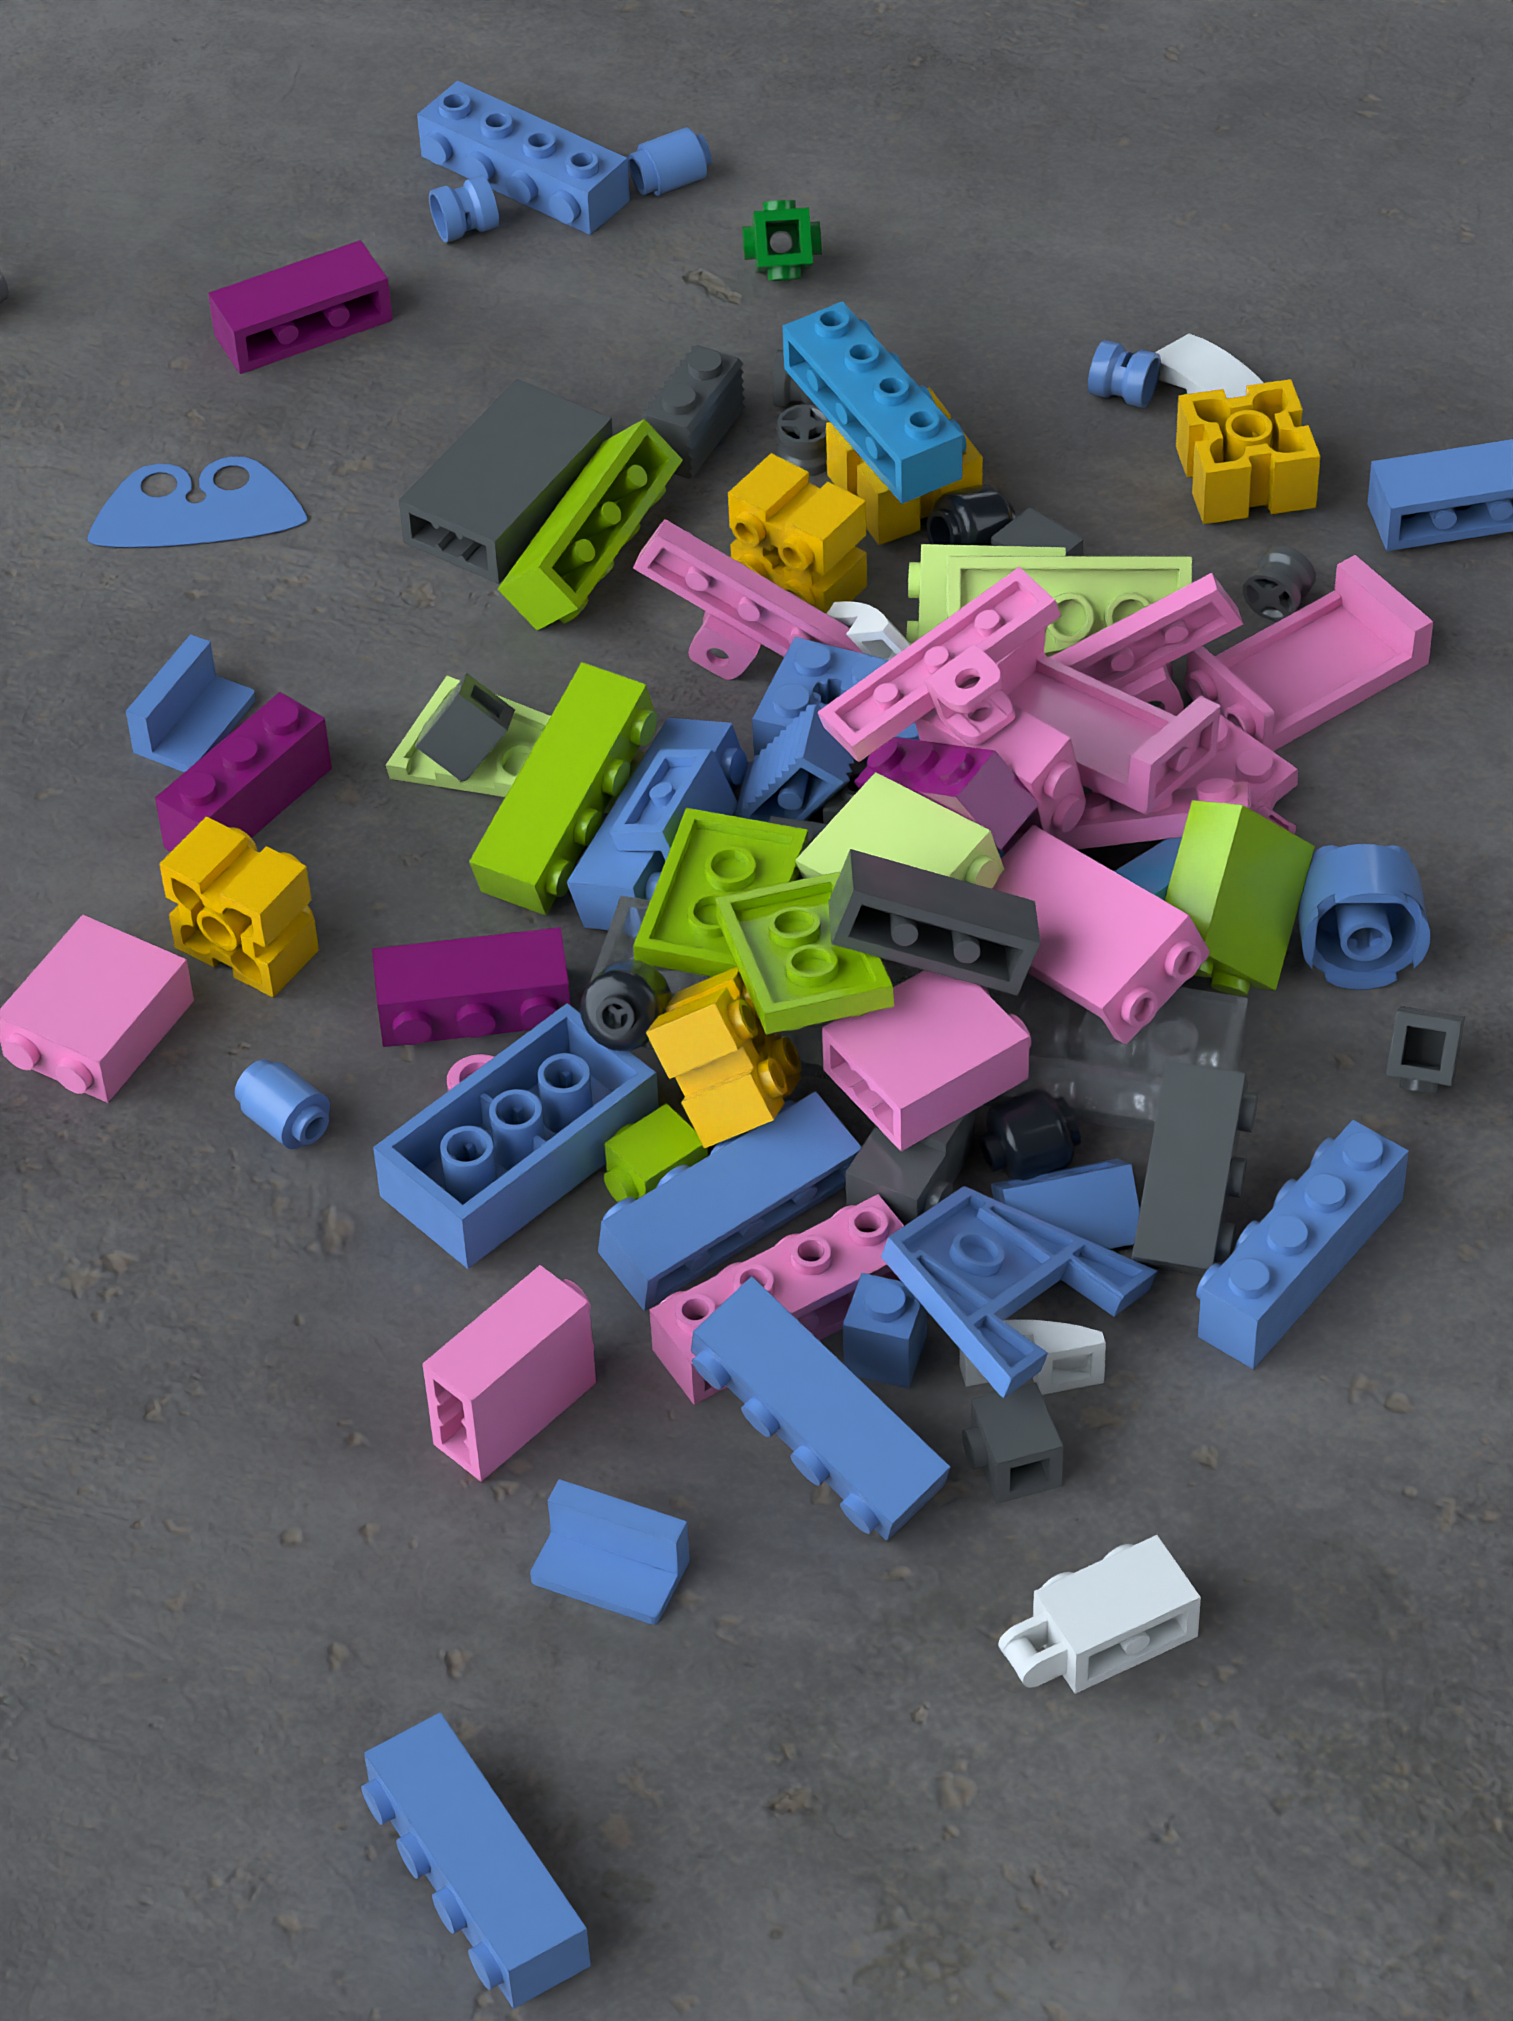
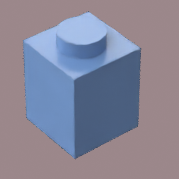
M861 1273L843 1323L844 1365L857 1377L909 1388L927 1338V1310L902 1281Z

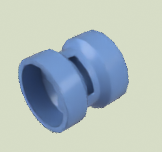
M483 175L467 179L462 187L456 189L446 185L429 191V204L438 234L445 243L461 239L466 231L472 229L485 232L499 227V213L496 200L489 182Z
M1104 339L1096 349L1088 377L1089 394L1107 399L1112 395L1122 396L1126 404L1145 409L1149 405L1158 383L1161 368L1160 354L1143 349L1136 353L1126 351L1122 344Z

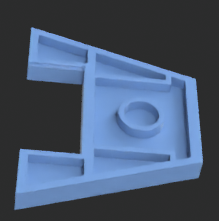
M965 1186L890 1235L881 1255L886 1264L1003 1399L1041 1372L1048 1355L1041 1347L1005 1323V1319L1059 1280L1064 1281L1115 1317L1150 1290L1158 1272L1155 1269Z

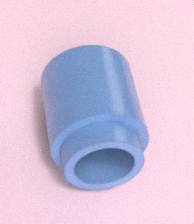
M684 127L638 145L637 151L627 156L631 178L635 187L642 195L653 192L656 196L704 179L707 175V166L712 163V156L707 141L702 134L695 135L689 127Z
M268 1059L258 1060L252 1063L237 1081L235 1098L240 1102L243 1114L286 1148L297 1149L304 1145H310L316 1142L326 1131L329 1124V1099L284 1063H272Z

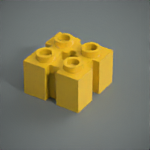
M1291 379L1247 385L1246 396L1227 398L1224 389L1178 395L1176 449L1186 477H1193L1192 494L1203 524L1248 518L1249 507L1262 505L1269 509L1271 514L1316 508L1320 454L1309 425L1302 426L1303 409Z
M928 387L927 389L930 392L935 405L950 420V413L943 406V404L940 402V400L937 398V396L934 394L931 388ZM826 423L827 475L834 485L866 500V529L878 545L920 531V519L929 516L936 500L946 492L982 485L983 457L964 433L966 450L962 453V479L901 504L832 423Z
M772 453L728 492L729 527L737 538L730 544L732 559L742 563L747 568L786 591L791 592L827 614L834 602H851L867 587V552L855 547L866 536V500L830 482L825 483L819 488L809 483L808 471Z
M206 816L159 863L165 897L178 904L169 914L176 949L212 967H215L219 962L232 967L235 979L272 998L319 951L315 919L307 905L312 900L307 866L302 864L293 855L286 852L279 853L267 846L259 853L257 852L256 844L247 833L238 828H229Z
M738 967L678 991L666 1005L665 1010L667 1013L658 1016L646 1031V1034L668 1078H676L685 1096L681 1103L704 1149L773 1121L785 1104L783 1097L790 1095L802 1078L800 1075L802 1068L801 1060L793 1042L787 1036L781 1037L779 1032L765 1034Z

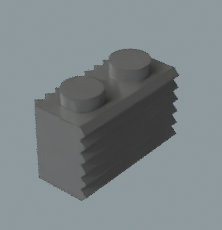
M700 345L690 347L691 352L685 354L684 360H680V366L675 367V373L669 374L670 380L664 381V387L659 388V394L654 395V401L648 402L649 408L643 409V419L656 430L683 460L674 474L687 479L695 476L745 408V405L742 403L745 399L742 395L745 390L742 387L744 380L741 377L744 373L741 369L744 363L738 357Z

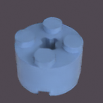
M1353 844L1343 847L1328 845L1317 849L1313 853L1297 911L1303 955L1311 968L1314 965L1325 974V980L1335 986L1346 989L1365 990L1397 981L1396 972L1404 969L1412 962L1413 968H1415L1423 961L1430 945V928L1421 879L1416 867L1410 860L1409 853L1404 848L1395 845L1381 846L1375 844Z

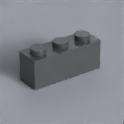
M850 849L828 902L831 944L1018 996L1041 943L1035 901Z
M1166 1060L1132 1253L1134 1261L1150 1268L1203 1276L1210 1266L1214 1263L1225 1262L1232 1254L1236 1224L1225 1222L1229 1196L1241 1198L1247 1158L1236 1157L1240 1131L1252 1133L1258 1102V1093L1247 1092L1248 1081L1246 1073Z

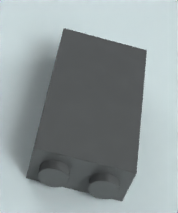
M516 379L399 499L403 542L499 584L516 564L602 442L613 436L612 418L594 409L586 408L557 396L548 390L540 389Z

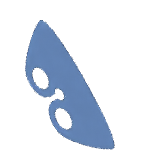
M227 457L208 464L199 477V488L206 494L205 499L199 503H191L186 499L187 493L192 489L191 478L188 472L181 467L171 464H153L143 466L134 471L118 486L96 517L87 539L89 543L107 547H163L209 543L284 531L306 522L307 515L292 492L278 477L256 460L247 457ZM228 466L242 467L250 475L246 485L235 490L218 488L214 484L213 478L218 470ZM167 473L176 478L177 487L167 496L151 497L142 491L141 483L151 474Z

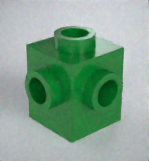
M796 200L763 202V211H753L752 226L742 227L744 260L755 259V272H768V281L801 279V269L811 268L813 255H822L820 222H810L809 207L796 208ZM777 233L786 234L791 240L790 250L785 253L775 252L770 244L772 236Z

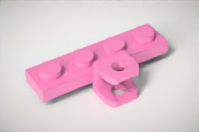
M666 519L663 520L641 550L633 566V569L705 610L703 625L695 634L689 647V658L725 680H731L741 675L756 657L761 644L785 657L794 637L863 653L846 635L850 628L845 624L835 620ZM710 649H720L724 651L729 658H718L712 654Z
M1018 567L819 710L817 713L823 727L858 762L862 761L934 708L939 719L961 740L973 745L982 744L1015 719V710L1012 702L1005 691L1002 690L1003 678L996 663L1061 617L1056 600ZM988 708L992 710V714L986 720L979 722L971 720L973 713L979 709Z
M1210 573L1049 658L1146 703L1160 701L1162 704L1158 708L1177 716L1183 711L1184 706L1180 692L1171 680L1173 670L1170 662L1243 625L1236 604L1213 573Z
M1213 778L1199 783L1194 788L1175 790L1147 815L1092 790V793L1085 794V809L1077 825L1069 832H1062L1057 839L1078 850L1182 837L1192 800L1240 804L1251 809L1248 781L1234 783L1227 778ZM1017 830L1001 850L1006 854L1024 834Z

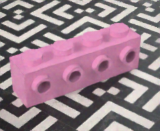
M879 1194L857 1205L846 1206L837 1211L830 1219L800 1234L788 1235L781 1239L774 1247L744 1262L730 1264L717 1276L687 1291L675 1292L666 1297L659 1305L649 1309L652 1350L695 1405L728 1387L725 1385L721 1390L714 1388L695 1369L692 1363L695 1355L691 1352L693 1331L751 1276L820 1341L843 1329V1323L861 1273L901 1281L881 1258L888 1237L904 1227V1225Z

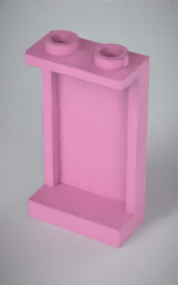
M1354 555L1337 564L1335 590L1216 656L1212 655L1203 646L1189 652L1187 656V674L1185 677L1186 690L1194 701L1199 696H1202L1221 705L1220 714L1270 750L1275 751L1428 665L1433 621L1359 557Z
M1045 628L996 663L1003 678L1002 690L1009 696L1011 702L1071 738L1082 785L1145 815L1150 813L1216 755L1221 705L1199 696L1177 716L1048 658L1044 653Z
M1035 825L1001 859L1005 870L999 875L992 889L1033 900L1036 905L1041 943L1028 973L1099 1016L1105 1022L1113 1037L1123 1044H1127L1142 1027L1146 1026L1154 1018L1156 1012L1186 980L1197 972L1199 966L1209 956V949L1188 914Z

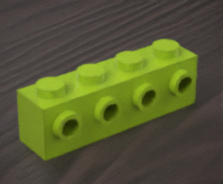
M645 419L603 441L497 590L536 630L557 620L565 624L574 619L589 601L587 596L594 586L613 568L615 564L613 559L622 546L638 532L641 527L639 522L648 509L657 503L666 492L665 485L683 461L681 457Z
M581 662L469 861L482 893L545 916L556 897H562L569 889L567 880L575 869L574 865L583 848L590 845L601 827L602 814L612 796L620 795L625 788L630 774V764L639 747L646 746L655 733L658 718L646 684Z

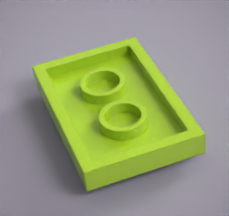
M686 808L633 945L634 960H640L655 967L709 977L737 967L717 920L715 898L797 881L800 870L795 860L809 846L808 829Z
M840 871L715 898L718 923L766 1035L781 1031L798 1030L808 1025L845 1017H857L868 1012L894 1007L893 985L880 957L831 944L828 902Z

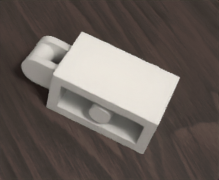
M1155 1535L1136 1545H1121L1109 1552L1103 1560L1075 1573L1063 1572L1049 1579L1042 1588L1034 1591L1033 1617L1008 1629L1000 1638L998 1646L1015 1669L1024 1686L1029 1688L1037 1687L1063 1675L1076 1694L1198 1637L1201 1597L1158 1535ZM1041 1646L1045 1648V1650H1042L1040 1652L1036 1651V1649Z

